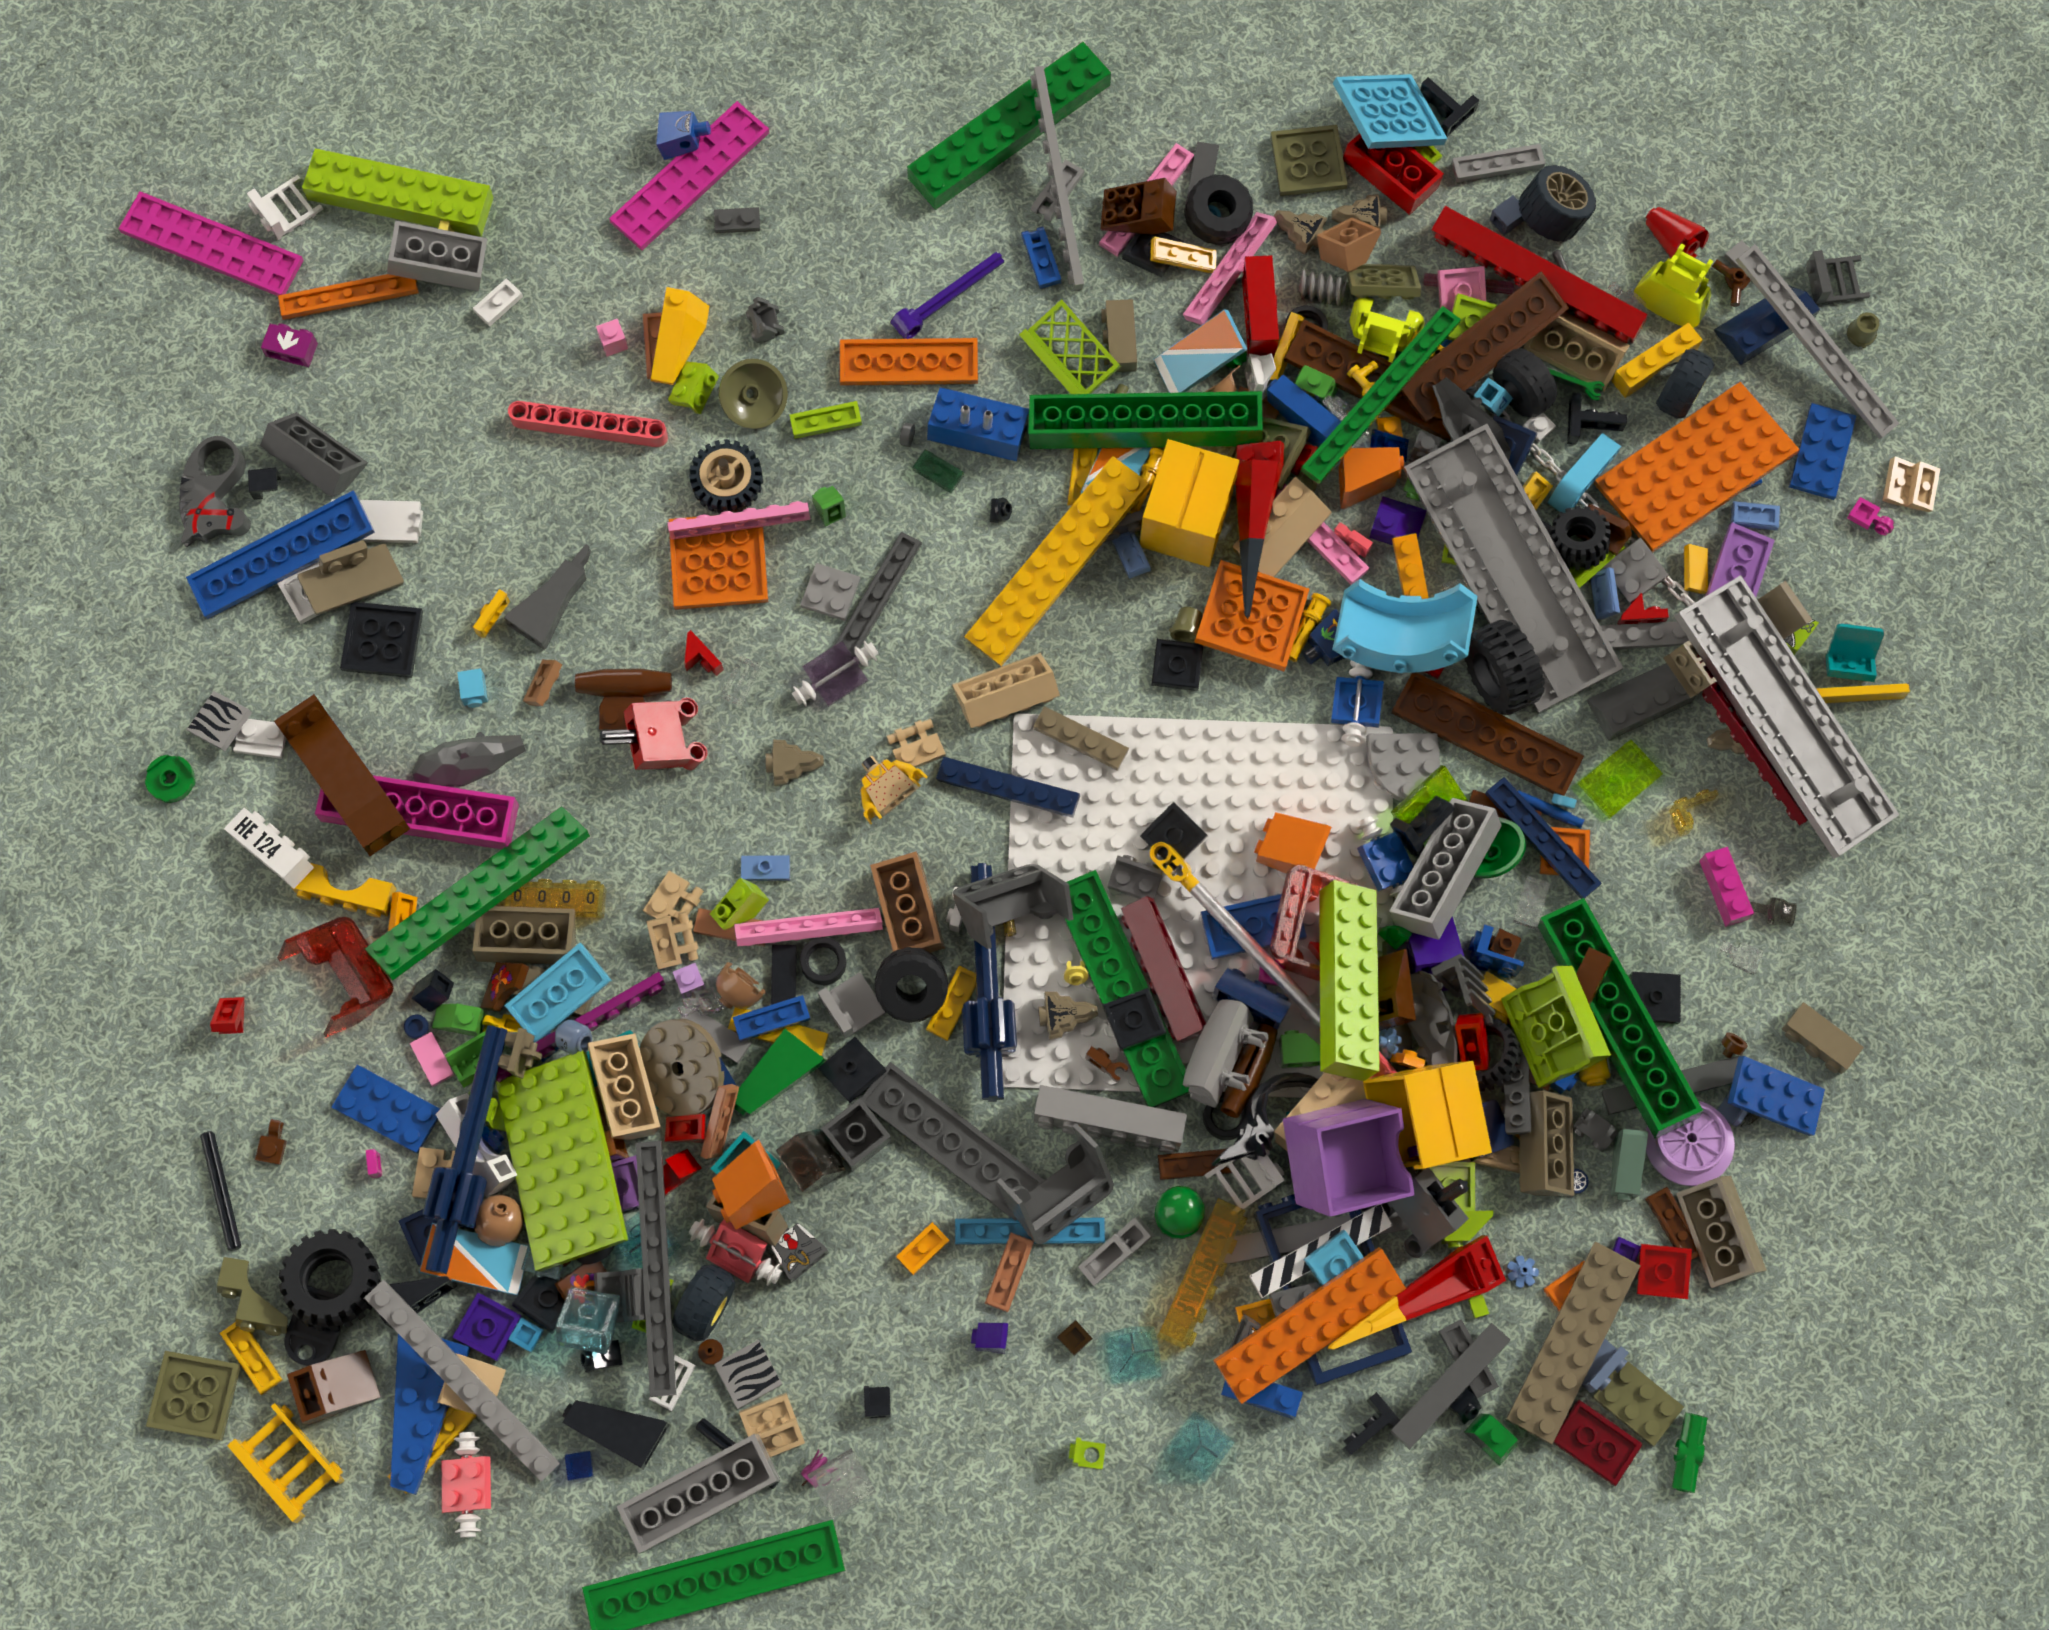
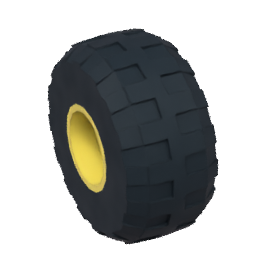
M1686 349L1656 401L1659 409L1676 419L1685 418L1715 366L1712 358L1698 350Z
M712 1264L704 1265L696 1272L683 1293L673 1315L672 1324L678 1333L696 1342L704 1341L708 1338L733 1294L736 1283L732 1275Z

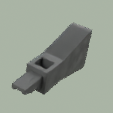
M585 544L571 562L565 559L545 584L508 612L504 617L507 625L545 651L569 601L587 579L584 566L589 560L590 547Z

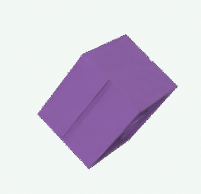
M1362 1099L1283 1118L1297 1205L1331 1217L1415 1195L1412 1176L1401 1160L1398 1147L1399 1134L1404 1130L1401 1108L1369 1099Z

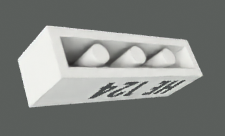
M243 808L224 829L239 844L294 889L314 868L307 861L310 856L300 847L295 850L293 848L295 844L287 836L279 837L280 831L271 823L266 826L264 824L266 820L259 813L254 811L251 814L247 809Z

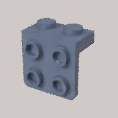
M1604 1339L1582 1386L1590 1393L1597 1389L1602 1391L1611 1381L1608 1378L1614 1370L1618 1373L1627 1363V1360L1624 1358L1629 1352L1622 1346L1616 1349L1610 1342Z

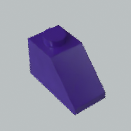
M978 1322V1329L973 1328L971 1344H975V1350L1005 1354L1008 1323Z

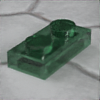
M926 449L912 467L914 472L951 494L964 477L963 471Z

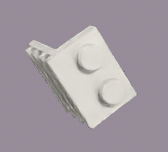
M298 175L262 198L255 189L247 193L251 201L248 203L250 209L255 215L259 214L262 219L260 221L268 232L271 230L278 240L286 233L294 231L293 229L300 224L303 225L309 218H314L317 213L323 210L320 204L312 209L294 184L301 180ZM290 188L308 212L300 216L283 191ZM279 195L296 218L290 224L271 200Z
M1266 1150L1265 1157L1258 1156L1257 1160L1247 1157L1240 1159L1261 1189L1256 1195L1252 1193L1232 1162L1234 1161L1220 1164L1204 1175L1208 1179L1215 1174L1237 1208L1230 1212L1232 1217L1284 1181L1282 1177L1284 1175L1283 1170L1278 1163L1273 1164L1268 1157L1270 1155L1269 1150ZM1226 1166L1231 1170L1232 1175L1249 1198L1243 1204L1220 1172Z

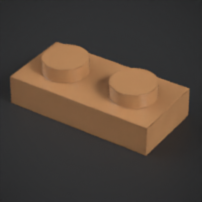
M542 659L523 702L531 706H543L549 698V692L554 682L559 677L562 664L556 660Z

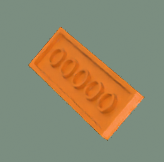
M977 338L840 339V385L978 384Z

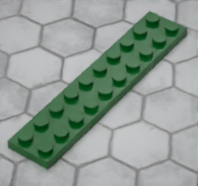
M561 806L508 844V847H504L374 941L365 950L392 980L396 979L589 838L588 830Z
M1094 870L1067 881L1066 883L1069 884L1073 920L1069 921L1066 918L1064 920L1101 1004L1103 1005L1149 988L1097 871ZM1157 1005L1156 1008L1166 1030V1035L1123 1050L1146 1105L1154 1108L1189 1093V1087L1183 1085L1186 1069Z
M829 1520L582 1587L591 1630H630L844 1572L845 1566L834 1521Z

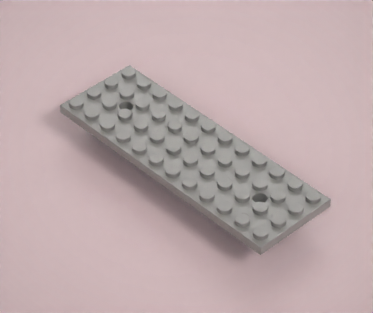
M1488 424L1404 466L1405 473L1470 591L1477 595V603L1488 623L1491 624L1497 620L1510 621L1513 625H1517L1520 628V631L1527 636L1529 643L1533 645L1534 652L1539 657V663L1543 669L1542 675L1545 679L1544 693L1539 701L1533 703L1538 713L1623 670V666Z
M1741 575L1674 615L1833 859L1839 857L1899 815Z

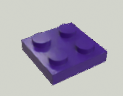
M477 1292L453 1338L498 1362L510 1341L508 1340L523 1316Z

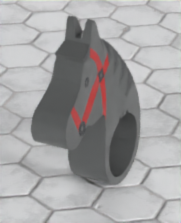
M212 436L203 440L191 453L185 464L180 484L179 502L181 520L185 528L181 537V543L185 547L190 546L196 540L207 543L208 540L218 535L242 536L250 530L251 520L239 508H228L221 501L241 479L246 468L243 453L226 437ZM218 449L233 450L234 461L232 466L223 474L207 476L204 470L207 457Z

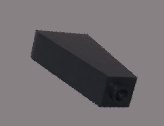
M575 1400L573 1405L569 1403L562 1415L565 1418L562 1423L643 1470L670 1425L664 1420Z

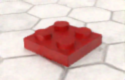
M1640 1244L1639 1265L1641 1266L1638 1270L1636 1294L1688 1299L1692 1249Z

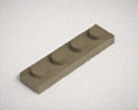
M1045 706L1033 726L1034 730L1117 771L1129 751V747Z

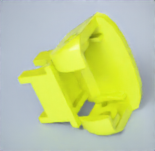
M1681 244L1672 259L1668 258L1665 263L1660 261L1647 271L1634 289V296L1644 307L1662 318L1680 326L1689 323L1694 328L1699 325L1709 306L1711 289L1707 286L1709 279L1705 278L1713 260L1709 259L1707 264L1682 252L1685 245Z
M1369 297L1358 298L1354 302L1349 319L1353 336L1361 339L1357 352L1362 353L1363 349L1388 356V362L1393 363L1396 351L1403 352L1416 330L1420 332L1425 324L1423 316L1419 312L1409 310L1406 322L1371 312L1374 299Z

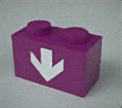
M270 323L261 349L265 357L309 368L318 343L313 333L308 330L300 329L299 331L291 329L288 325L282 323L278 325Z

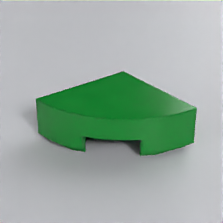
M1396 925L1385 926L1378 933L1395 950L1409 939L1412 934L1407 929Z

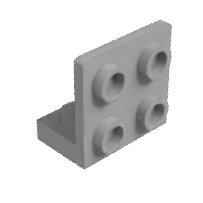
M857 973L831 991H828L825 987L818 992L820 1001L845 1039L886 1013L881 1008L876 995L861 973Z

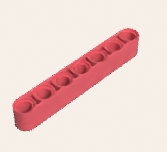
M515 401L508 408L512 424L519 429L651 447H661L668 440L665 424L657 419L525 401ZM518 413H525L520 418L515 417ZM541 416H548L543 421L538 420V418ZM564 419H570L566 424L561 423ZM587 422H593L589 427L583 426ZM610 425L616 426L613 430L606 429ZM632 428L639 429L636 433H629ZM655 431L662 432L659 436H652V433Z

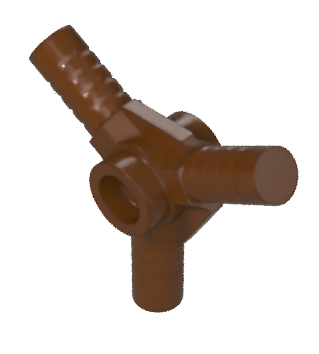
M1716 259L1712 267L1725 276L1724 279L1729 289L1732 290L1730 305L1738 307L1740 305L1741 291L1745 289L1751 280L1741 268H1729Z

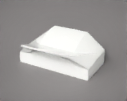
M1271 353L1264 356L1249 354L1244 370L1248 390L1262 391V400L1267 396L1268 381L1276 370Z

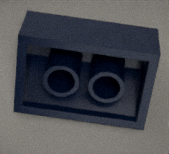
M1227 968L1214 988L1212 999L1218 1002L1220 1000L1240 1001L1249 1008L1254 1022L1259 1025H1270L1278 1031L1292 1005L1288 1001L1289 998L1279 992L1275 994L1267 990V986L1260 981L1255 980L1252 982L1245 978L1246 975L1238 969L1233 968L1231 970Z

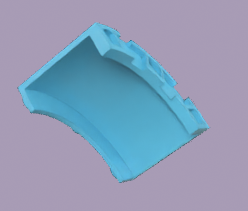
M1359 579L1344 590L1332 650L1361 665L1397 673L1425 672L1449 666L1468 656L1477 595L1459 583L1451 589L1435 594L1433 598L1422 599L1421 596L1404 595L1396 598L1387 596L1385 591L1377 589Z

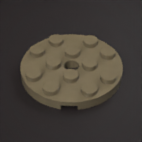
M669 1019L653 1026L644 1036L639 1049L654 1104L672 1116L696 1115L708 1110L714 1104L718 1086H723L724 1071H721L719 1059L722 1055L715 1040L702 1026L688 1019ZM677 1062L683 1065V1074L678 1073Z

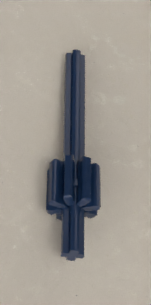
M978 863L976 866H970L971 883L991 877L992 865ZM993 926L994 933L990 936L992 948L987 949L974 940L977 998L975 1002H965L962 1008L964 1053L969 1056L976 1055V1058H980L982 1100H988V1102H997V1100L1004 1099L1002 1054L1010 1055L1016 1051L1017 1047L1015 1003L1012 1000L1003 1001V998L999 997L995 926Z
M487 1026L452 1166L446 1169L436 1167L433 1170L423 1209V1216L425 1218L437 1221L426 1265V1270L447 1275L458 1228L476 1227V1218L479 1206L483 1200L487 1181L482 1176L473 1175L472 1172L499 1069V1059L503 1053L505 1038L508 1032L504 1028Z

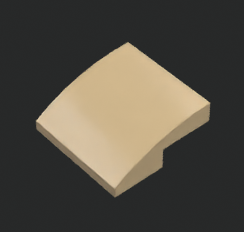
M1896 456L1891 458L1882 501L1925 512L1933 511L1940 469L1921 461L1914 464Z
M455 1353L497 1396L506 1370ZM444 1381L438 1403L476 1415Z
M787 1393L739 1411L748 1437L753 1434H759L770 1457L805 1444Z

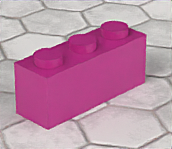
M1728 847L1705 853L1699 862L1725 927L1747 921L1754 914V911Z

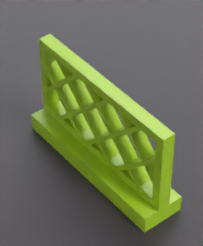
M1062 299L1028 330L1025 328L1019 334L1070 394H1092L1121 367ZM1063 307L1067 312V321L1055 322V314ZM1043 325L1050 326L1049 338L1039 337L1036 331ZM1054 326H1066L1065 338H1053ZM1070 326H1080L1082 329L1081 339L1069 338ZM1085 333L1090 339H1085ZM1053 342H1065L1064 354H1054L1052 352ZM1069 342H1081L1080 355L1068 354ZM1095 343L1096 355H1084V344ZM1067 358H1079L1078 371L1067 369ZM1083 359H1095L1094 371H1082ZM1099 359H1109L1113 364L1107 371H1098ZM1073 374L1078 375V380L1074 377ZM1082 375H1094L1093 384L1085 389L1081 385Z

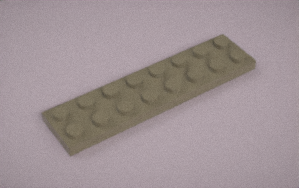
M1596 1241L1593 1243L1505 1419L1506 1421L1550 1445L1553 1444L1641 1265Z

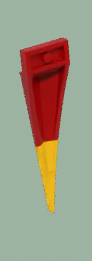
M1481 1235L1468 1244L1458 1247L1408 1285L1405 1290L1392 1297L1330 1344L1327 1349L1334 1350L1401 1322L1486 1293L1505 1282L1506 1279L1488 1235Z

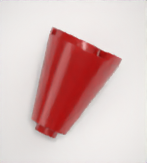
M1662 207L1653 208L1646 215L1647 227L1670 259L1675 255L1681 244L1685 245L1682 252L1695 258L1697 255L1694 252L1699 247L1703 249L1708 241L1709 232L1705 227Z

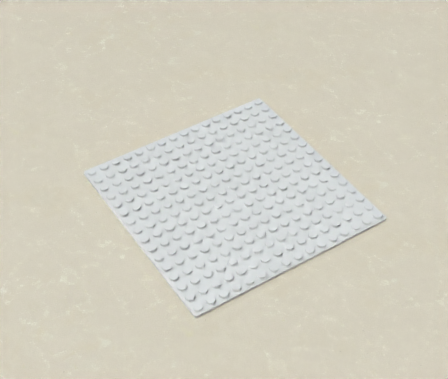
M1016 714L1014 716L1012 775L1080 793V799L1073 818L1011 801L1008 871L1024 865L1036 864L1067 882L1096 870L1158 1009L1161 1002L1158 995H1154L1150 988V976L1142 969L1140 964L1142 957L1139 951L1134 949L1131 943V938L1133 937L1131 931L1124 926L1121 916H1123L1121 908L1139 900V898L1109 889L1107 886L1117 856L1129 855L1136 858V862L1145 865L1146 863L1155 864L1150 857L1151 847L1140 835L1173 801L1208 835L1185 861L1190 865L1192 875L1223 907L1295 891L1307 938L1264 948V950L1274 960L1285 961V972L1318 1006H1320V962L1308 949V944L1310 941L1320 942L1319 891L1333 880L1376 890L1377 917L1382 918L1377 931L1378 957L1383 956L1382 942L1385 940L1378 933L1383 927L1393 925V920L1389 913L1393 905V897H1389V894L1393 887L1377 891L1357 850L1358 847L1371 841L1361 839L1364 832L1362 829L1356 828L1360 826V820L1372 816L1373 819L1378 818L1375 823L1377 828H1383L1381 834L1378 835L1380 838L1393 833V829L1390 826V823L1393 821V797L1382 785H1378L1371 773L1366 742L1368 734L1393 733L1391 727H1365L1366 733L1362 734L1365 737V742L1357 747H1351L1346 745L1341 739L1342 735L1346 734L1342 729L1344 725L1064 715L1129 747V751L1117 771L1034 730L1033 726L1040 714ZM1275 812L1332 827L1310 883L1256 862L1258 854L1254 853L1259 839L1264 841L1266 832L1263 831L1268 818L1273 819ZM1157 854L1158 859H1159V860H1163V859ZM1177 867L1175 875L1182 876L1184 873L1181 870L1184 867ZM1163 872L1154 901L1207 1023L1218 1004V1001L1212 999L1214 988L1227 968L1231 970L1233 968L1238 969L1246 975L1245 978L1254 982L1255 980L1258 981L1260 966L1247 952L1212 960L1200 912L1206 911V909L1181 883L1171 880ZM1030 913L1007 921L1003 1001L1012 1000L1015 1003L1017 1047L1016 1051L1010 1055L1002 1054L1004 1087L1039 1089L1040 1085L1064 1090L1140 1092L1124 1053L1119 1050L1089 974L1088 980L1080 985H1071L1064 980L1067 962L1071 961V966H1080L1082 959L1063 916L1057 913L1052 918L1040 919L1038 916ZM1266 985L1267 990L1274 994L1279 992L1288 997V1001L1292 1005L1278 1029L1272 1057L1260 1084L1282 1073L1298 1072L1319 1079L1324 1074V1072H1320V1066L1281 1068L1279 1038L1281 1035H1284L1285 1031L1298 1030L1299 1033H1306L1320 1045V1030L1280 986ZM1045 991L1058 992L1060 996H1070L1075 1002L1085 1001L1098 1007V1016L1087 1023L1077 1024L1073 1031L1064 1033L1062 1038L1049 1040L1047 1026L1040 1027L1038 1007L1045 1005ZM1160 1011V1014L1168 1029V1026H1170L1167 1017H1164ZM1253 1021L1250 1029L1256 1030L1259 1024ZM1200 1036L1185 1043L1177 1042L1176 1039L1172 1038L1186 1070ZM1091 1046L1096 1050L1099 1047L1110 1055L1109 1059L1112 1063L1122 1062L1127 1065V1072H1124L1122 1069L1115 1070V1074L1121 1078L1119 1082L1113 1081L1110 1075L1102 1072L1085 1059L1086 1053ZM1282 1088L1271 1092L1268 1097L1303 1098L1311 1088Z

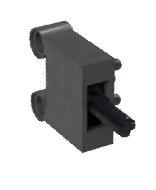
M1425 1168L1412 1176L1414 1196L1381 1204L1388 1218L1397 1212L1413 1233L1404 1241V1249L1411 1257L1420 1258L1434 1244L1455 1232L1469 1219L1455 1201L1456 1198L1468 1191V1182L1466 1180L1463 1181L1459 1178L1444 1187L1432 1170Z

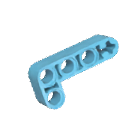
M1602 433L1562 478L1547 503L1565 513L1567 508H1574L1583 493L1610 464L1622 446Z

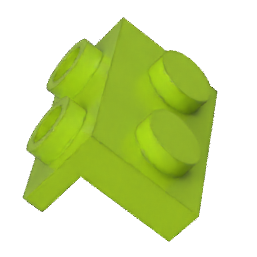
M686 361L668 401L675 406L689 407L696 414H701L719 378L718 374L708 364Z

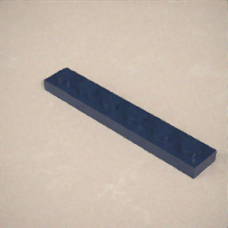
M944 756L936 777L937 781L1071 818L1074 817L1080 799V793Z
M1505 777L1486 791L1485 795L1508 820L1520 827L1526 840L1580 899L1588 897L1602 884Z

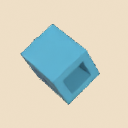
M1490 378L1486 379L1474 395L1475 398L1482 399V406L1497 416H1500L1513 399L1506 389Z
M481 668L457 672L460 698L464 706L468 705V707L475 708L482 706V703L488 702L485 675Z

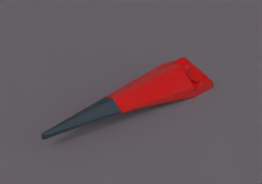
M1282 441L1237 445L1239 466L1235 481L1244 615L1246 618H1249L1263 543L1283 468L1284 443Z

